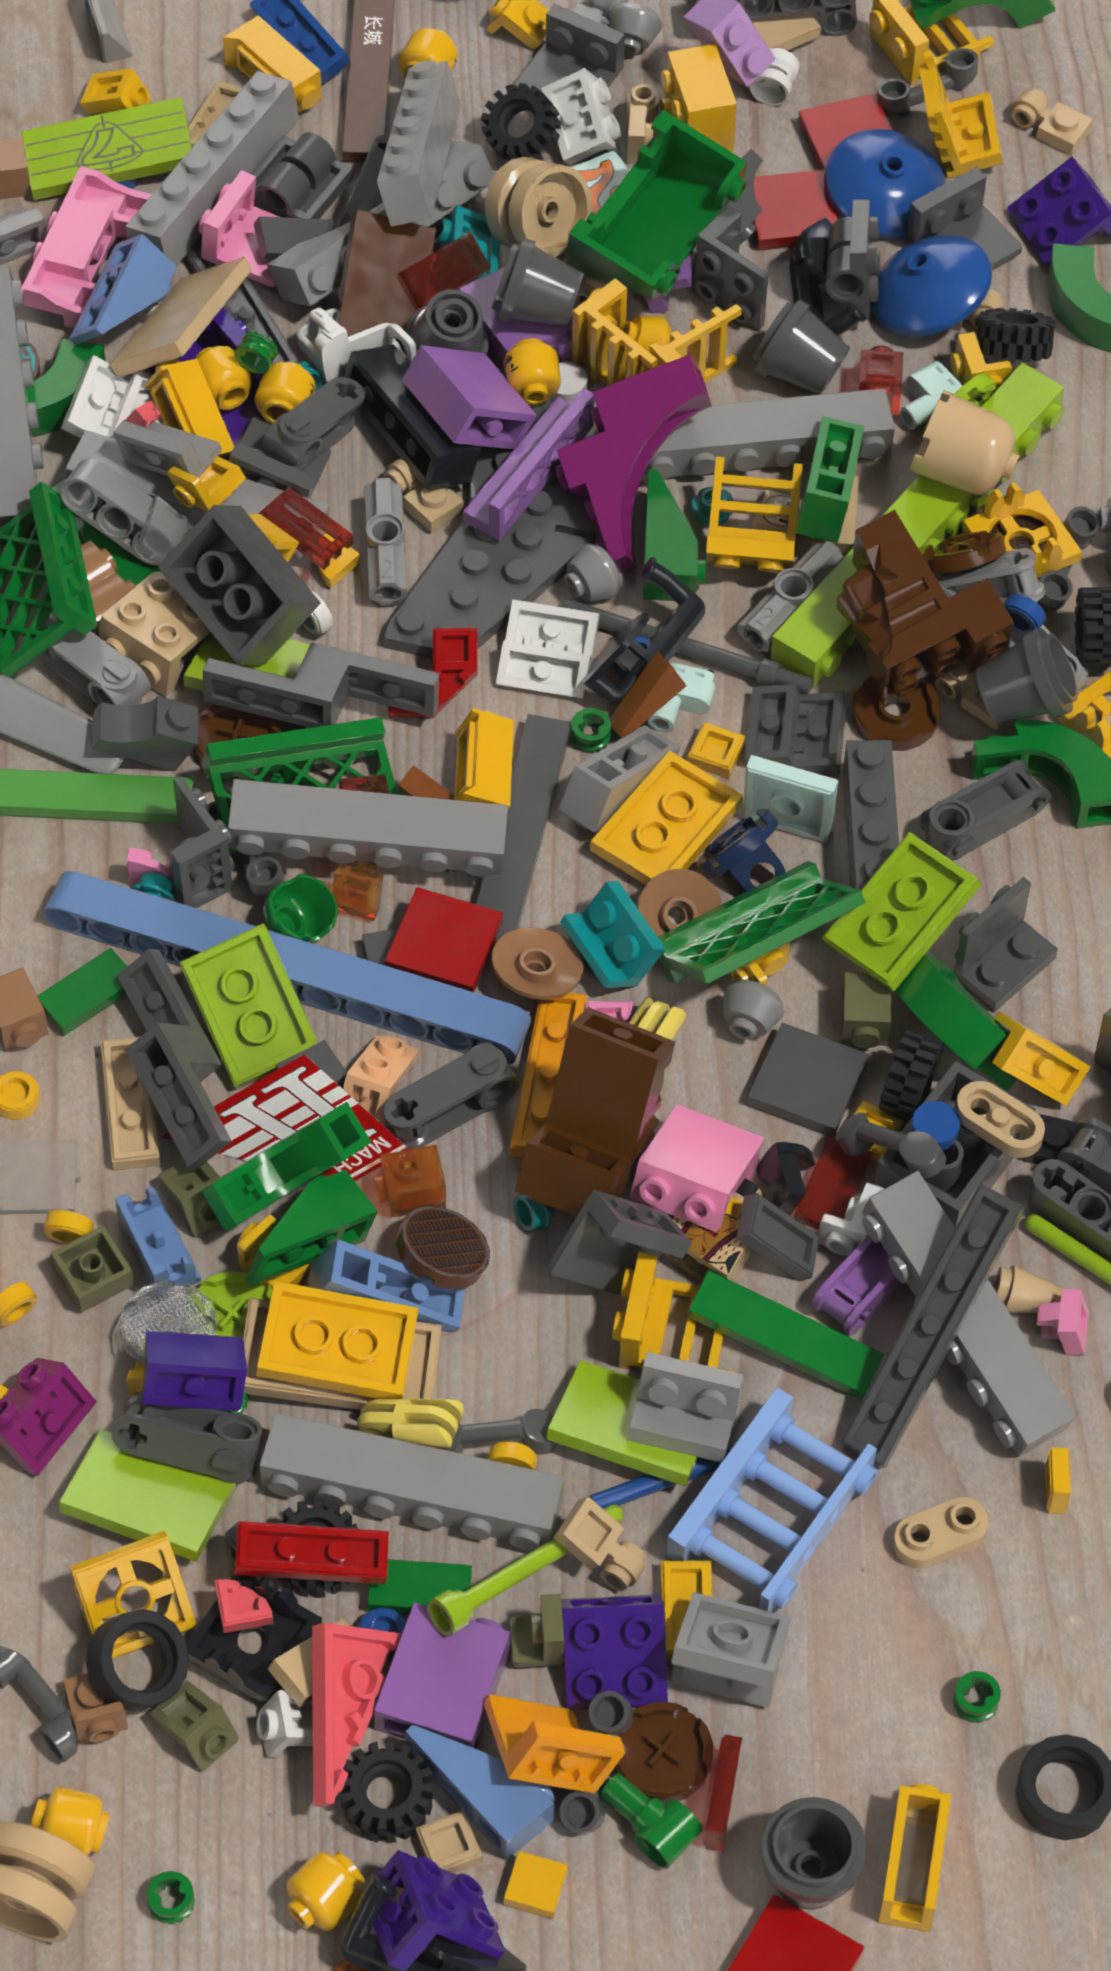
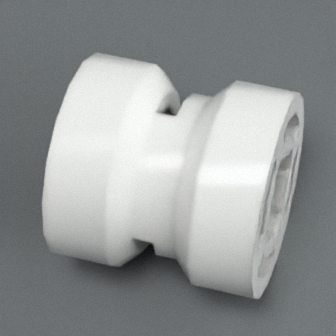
M770 48L776 60L750 85V91L759 102L769 106H780L789 98L792 83L797 77L800 64L797 58L789 51L781 48Z

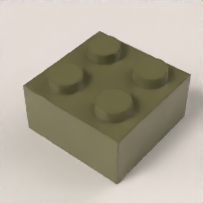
M104 1225L50 1252L54 1269L81 1313L135 1285L132 1269Z

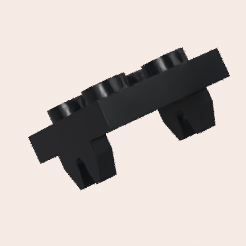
M233 1574L230 1580L238 1581L241 1585L255 1591L268 1602L271 1608L274 1624L255 1627L266 1633L268 1637L267 1645L259 1653L249 1654L244 1652L238 1645V1638L244 1630L224 1633L218 1599H216L186 1643L189 1662L265 1705L282 1687L268 1671V1667L274 1659L312 1637V1626L321 1624L322 1617L299 1605L298 1599L287 1587H284L282 1591L277 1590L272 1579L267 1576L256 1581L249 1576Z

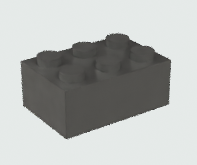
M213 505L158 567L237 665L266 664L321 604L241 506Z
M955 1061L923 1104L930 1101H941L949 1104L956 1110L958 1094L965 1085L974 1081H985L993 1085L995 1084ZM1000 1088L1001 1090H1003V1091L1006 1092L1007 1094L1011 1095L1012 1097H1014L1015 1099H1017L1018 1101H1020L1021 1103H1023V1104L1026 1105L1027 1107L1031 1108V1109L1034 1110V1111L1036 1110V1108L1032 1107L1031 1105L1027 1104L1026 1102L1020 1100L1019 1098L1015 1097L1014 1095H1012V1094H1010L1009 1092L1005 1091L1004 1089ZM982 1108L972 1109L978 1115L987 1113ZM913 1117L901 1133L907 1134L911 1132ZM961 1123L956 1142L951 1147L943 1150L946 1156L944 1168L935 1176L924 1179L955 1228L979 1184L981 1183L992 1188L1014 1158L988 1143ZM1019 1133L1011 1135L1017 1140L1026 1139L1024 1135ZM887 1149L878 1161L874 1185L886 1189L911 1175L900 1152Z

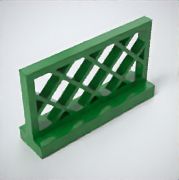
M42 481L29 490L31 505L0 528V548L6 544L0 556V588L6 575H12L4 594H0V672L8 677L12 676L71 630L75 629L85 636L98 626L74 512L64 505L57 491ZM35 522L36 525L30 538H24L29 526ZM20 546L25 547L17 566H11ZM40 549L42 556L36 569H30ZM26 577L31 578L23 597H17ZM45 580H47L48 588L42 601L36 600ZM13 605H18L10 625H6V619ZM32 608L38 609L29 629L23 628ZM51 612H53L57 621L43 631ZM19 636L25 637L19 650L12 655Z
M382 717L207 743L201 764L205 779L210 781L219 819L228 829L230 815L228 805L231 806L232 795L224 791L221 779L239 777L242 780L265 782L263 780L268 773L275 770H282L295 778L291 785L303 783L311 787L335 789L342 778L346 776L364 787V792L398 795L384 744L386 732ZM375 755L379 770L372 780L351 768L356 758ZM325 763L338 771L329 787L307 774L314 764ZM380 779L382 780L383 787L377 784ZM229 849V853L239 852L237 849Z
M807 861L658 936L666 948L659 958L668 981L676 984L687 977H691L708 984L866 902L861 890L821 878L816 863Z

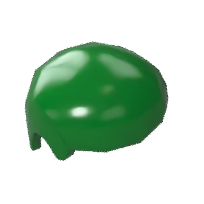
M298 874L294 878L276 885L267 894V899L263 905V915L270 931L312 944L318 942L334 928L339 913L334 894L322 881L307 874Z

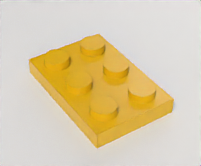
M669 750L594 836L590 843V851L646 885L653 877L664 871L688 869L742 806L743 795Z
M274 1281L256 1376L376 1399H402L419 1308Z

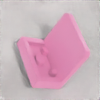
M241 170L232 184L226 183L220 192L218 203L213 210L207 209L199 224V233H202L201 258L220 265L245 256L252 267L247 277L267 286L275 287L276 284L267 266L271 261H262L253 224L259 216H279L254 206L256 176Z

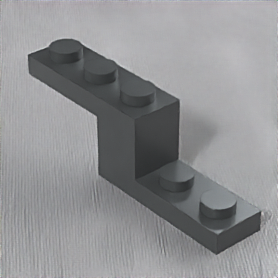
M311 642L294 679L209 658L203 669L204 702L309 728L336 724L348 696L433 717L439 705L440 673Z
M148 949L117 975L146 1029V1032L128 1046L125 1051L187 1167L200 1168L232 1142L200 1083L222 1064L160 950Z

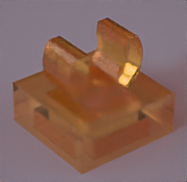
M358 861L355 867L339 864L334 873L332 891L339 912L371 921L375 920L380 911L384 877L382 874L375 873L377 865Z

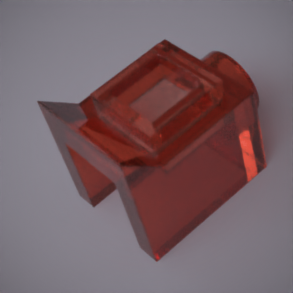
M883 345L875 346L870 350L861 349L858 391L885 388L886 392L891 393V414L899 415L903 385L904 352H894L890 347Z

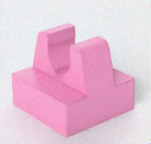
M1062 1289L1061 1302L1038 1305L1036 1324L1041 1326L1042 1338L1061 1341L1065 1355H1085L1089 1311L1082 1290Z

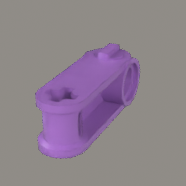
M868 1235L822 1284L812 1300L811 1307L817 1312L824 1310L844 1326L843 1332L848 1336L857 1333L902 1285L890 1269L888 1263L890 1256L880 1241L878 1243L874 1242Z

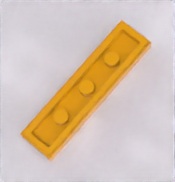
M570 992L555 999H539L510 1145V1156L523 1158L527 1142L546 1123L569 1027L586 1010L587 995Z

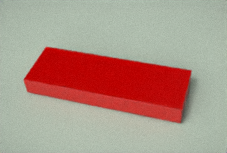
M238 1521L234 1575L385 1585L388 1568L389 1531Z

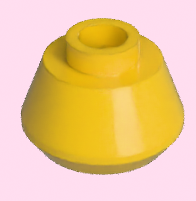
M661 315L636 316L631 322L626 321L621 328L625 334L649 353L650 346L656 342L661 347L670 343L672 329L666 318ZM646 365L644 372L649 370V367Z

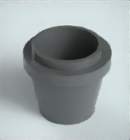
M523 238L521 246L513 243L492 305V309L500 311L497 320L509 323L511 319L566 328L584 272L535 246L536 241Z
M450 289L437 293L426 306L414 313L406 326L405 332L413 339L416 353L420 346L424 345L480 352L487 355L489 344L487 331L483 326L482 309L476 299L464 291ZM445 323L452 324L457 327H450Z
M801 299L795 305L787 302L771 324L753 356L752 361L758 364L755 372L765 379L771 376L821 395L844 361L850 346L844 343L810 311L811 306Z
M1042 628L1025 633L1024 640L985 664L978 666L976 669V678L982 700L996 723L1047 714L1060 717L1070 713L1073 709V702L1077 700L1076 680L1067 654L1058 638L1052 633L1047 634Z
M820 1797L800 1798L778 1809L768 1821L761 1843V1859L768 1878L787 1902L806 1910L823 1908L852 1889L863 1872L867 1855L865 1834L855 1816L842 1805ZM811 1861L819 1866L820 1871L815 1875H807L802 1871L801 1865Z

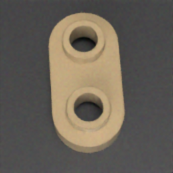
M974 1081L965 1085L960 1090L956 1111L960 1117V1123L964 1127L1012 1157H1029L1040 1149L1043 1142L1045 1125L1040 1115L989 1082ZM982 1108L987 1113L978 1115L972 1109ZM1019 1133L1024 1135L1026 1139L1017 1140L1011 1135Z
M958 1497L904 1518L896 1527L893 1540L895 1555L903 1564L909 1567L926 1568L975 1549L986 1538L989 1527L988 1513L978 1501L968 1497ZM967 1515L973 1522L963 1525L957 1521L956 1517ZM921 1532L927 1536L928 1540L917 1542L912 1539L911 1535Z

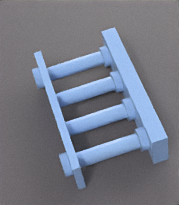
M779 1388L774 1390L669 1534L666 1557L672 1561H688L693 1553L697 1556H700L702 1553L762 1590L759 1609L770 1612L776 1606L781 1609L786 1607L798 1587V1583L794 1580L855 1494L858 1492L861 1495H865L878 1474V1470L874 1468L876 1447L868 1443L856 1462L794 1425L795 1419L791 1417L793 1397ZM774 1441L778 1444H781L783 1441L843 1477V1480L829 1499L767 1461L768 1455L765 1453ZM747 1478L751 1481L758 1478L817 1515L803 1536L798 1535L740 1499L741 1493L739 1489ZM720 1515L725 1519L732 1516L790 1553L775 1575L713 1536L714 1530L711 1528Z

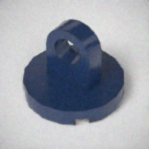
M769 809L757 810L758 820L754 821L751 817L743 818L717 838L708 850L712 855L708 860L704 855L699 857L697 867L707 879H712L730 870L743 888L749 891L757 887L750 880V872L755 865L764 862L771 864L775 871L774 878L785 873L782 862L765 842L778 826V820Z

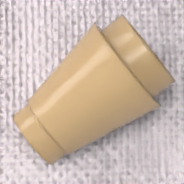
M1012 1265L1010 1269L999 1267L993 1282V1288L1008 1311L1016 1313L1037 1314L1038 1305L1061 1302L1062 1289H1065V1287L1056 1286V1284L1015 1265Z

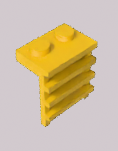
M873 0L872 12L869 14V33L910 85L918 83V78L921 76L919 65L925 63L923 52L929 50V41L932 42L941 54L938 57L933 55L938 71L939 68L946 66L947 54L956 48L936 23L922 29L916 21L912 5L904 8L898 0ZM955 13L941 20L962 46L960 48L973 50L978 55V58L980 57V51L994 46L995 40L991 35L976 40Z
M931 50L923 52L925 63L919 65L928 123L931 132L934 134L936 147H939L942 163H945L948 179L960 176L975 167L982 170L1003 164L996 116L990 92L949 102Z
M616 278L602 289L594 290L586 301L573 310L572 362L581 367L584 365L589 369V380L594 384L602 380L607 386L625 380V376L627 379L643 373L645 365L652 369L657 365L658 361L656 357L621 330L626 322L627 287ZM627 350H628L629 353L627 354V369H626V352H627Z
M737 304L724 312L719 307L711 310L710 320L702 323L698 318L691 322L690 331L686 334L681 335L678 330L671 333L669 344L663 347L657 342L650 346V353L658 359L655 367L686 356L687 346H689V354L700 367L705 383L738 364V358L734 354L726 357L728 322L739 317L742 309ZM708 334H709V349H708V364H707V365L709 366V368L705 369V367H706V352H707V337H708Z
M716 456L709 533L706 545V562L714 563L715 567L724 569H740V565L758 567V571L767 573H780L784 569L793 568L803 464L794 463L792 481L723 474L725 457ZM722 486L791 492L790 506L721 500ZM719 512L789 518L788 532L718 526Z
M638 1252L635 1270L626 1268L621 1297L629 1299L626 1312L617 1311L612 1334V1340L620 1341L619 1368L629 1369V1365L643 1368L647 1352L661 1355L673 1294L691 1297V1306L700 1288L699 1285L656 1278L657 1256L648 1253ZM687 1317L679 1356L680 1360L690 1361L697 1321ZM714 1330L707 1365L718 1368L724 1334Z

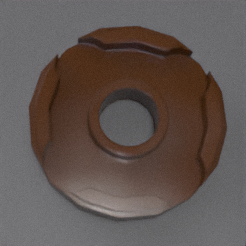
M871 675L863 682V686L858 691L856 690L853 696L852 722L859 735L865 740H892V751H906L921 746L934 735L940 721V699L934 687L926 680L925 683L919 680V685L903 696L897 697L894 693L882 699ZM891 704H899L905 707L908 712L896 716L888 713L885 707Z

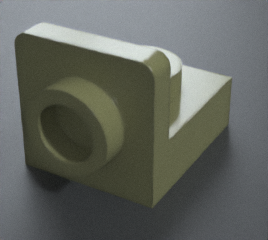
M182 1161L158 1174L163 1190L183 1212L187 1226L194 1236H198L220 1224V1221L201 1192L202 1189L221 1178L208 1162L200 1168H188L185 1161Z
M561 1594L540 1595V1613L531 1614V1616H516L510 1619L512 1661L515 1667L563 1665L564 1631Z
M188 1680L181 1685L175 1695L164 1703L159 1704L149 1713L155 1725L187 1751L193 1764L201 1771L206 1770L239 1739L224 1709Z

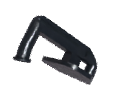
M823 218L804 229L794 244L789 263L794 305L799 299L811 306L810 311L832 332L840 336L859 322H865L866 316L856 304L848 302L845 310L824 322L819 284L826 282L829 231L832 224L828 219Z
M651 557L646 562L641 574V580L643 582L649 580L657 585L678 606L645 648L635 640L650 619V616L643 612L625 624L593 661L583 684L607 703L619 704L622 702L657 651L669 662L705 614L703 600L675 574L657 563L655 557ZM613 662L627 672L617 686L603 675Z
M373 1872L371 1875L372 1881L360 1897L340 1944L341 1951L346 1960L370 1971H402L388 1965L378 1937L370 1933L385 1901L389 1896L394 1897L397 1894L396 1887L386 1876L380 1872ZM436 1934L426 1947L441 1960L437 1961L419 1954L406 1971H526L527 1966L506 1948L502 1956L496 1959Z

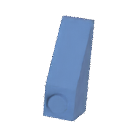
M143 234L116 244L69 340L74 344H78L102 335L154 302L162 300L170 291V280L177 266Z
M339 1239L312 1261L308 1287L419 1308L417 1322L442 1325L441 1330L456 1332L460 1329L465 1288L446 1289L432 1284L434 1279L429 1278L425 1274L421 1278L416 1276L404 1263Z
M412 1725L405 1731L406 1745L412 1747V1755L414 1757L418 1753L422 1755L425 1759V1767H430L432 1779L461 1811H465L469 1820L506 1860L553 1822V1800L555 1798L548 1785L509 1779L502 1759L426 1729Z

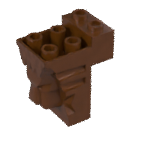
M895 510L855 530L852 563L857 571L843 583L842 592L837 597L836 607L855 628L856 639L867 652L865 662L882 699L894 693L899 697L911 692L919 685V680L932 673L935 676L946 674L957 666V660L959 659L964 663L968 672L971 673L978 666L985 664L1009 649L1014 621L988 578L948 598Z
M590 1007L574 1020L569 1027L546 1123L526 1144L515 1192L530 1197L536 1204L552 1206L573 1215L575 1218L593 1189L622 1198L624 1190L634 1180L639 1159L655 1137L653 1130L658 1126L659 1119L655 1117L654 1113L661 1106L660 1092L663 1086L664 1070L671 1063L675 1041Z

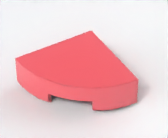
M148 401L138 407L124 421L147 428L150 423L156 422L161 414L152 401Z
M229 1579L215 1580L224 1633L274 1624L271 1608L262 1596L252 1589L241 1585L238 1581Z

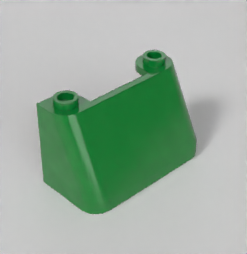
M662 110L651 125V129L656 132V138H652L647 146L644 144L638 150L637 162L598 213L595 215L591 212L586 221L580 218L569 232L566 264L584 272L585 276L605 283H610L616 278L627 287L628 291L651 299H655L659 294L666 296L671 291L678 278L676 272L697 245V235L723 211L729 201L736 203L748 185V181L744 179L747 167L745 160L665 110Z

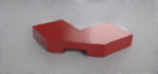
M477 627L433 628L432 672L440 673L439 705L434 716L388 706L389 718H434L478 675Z

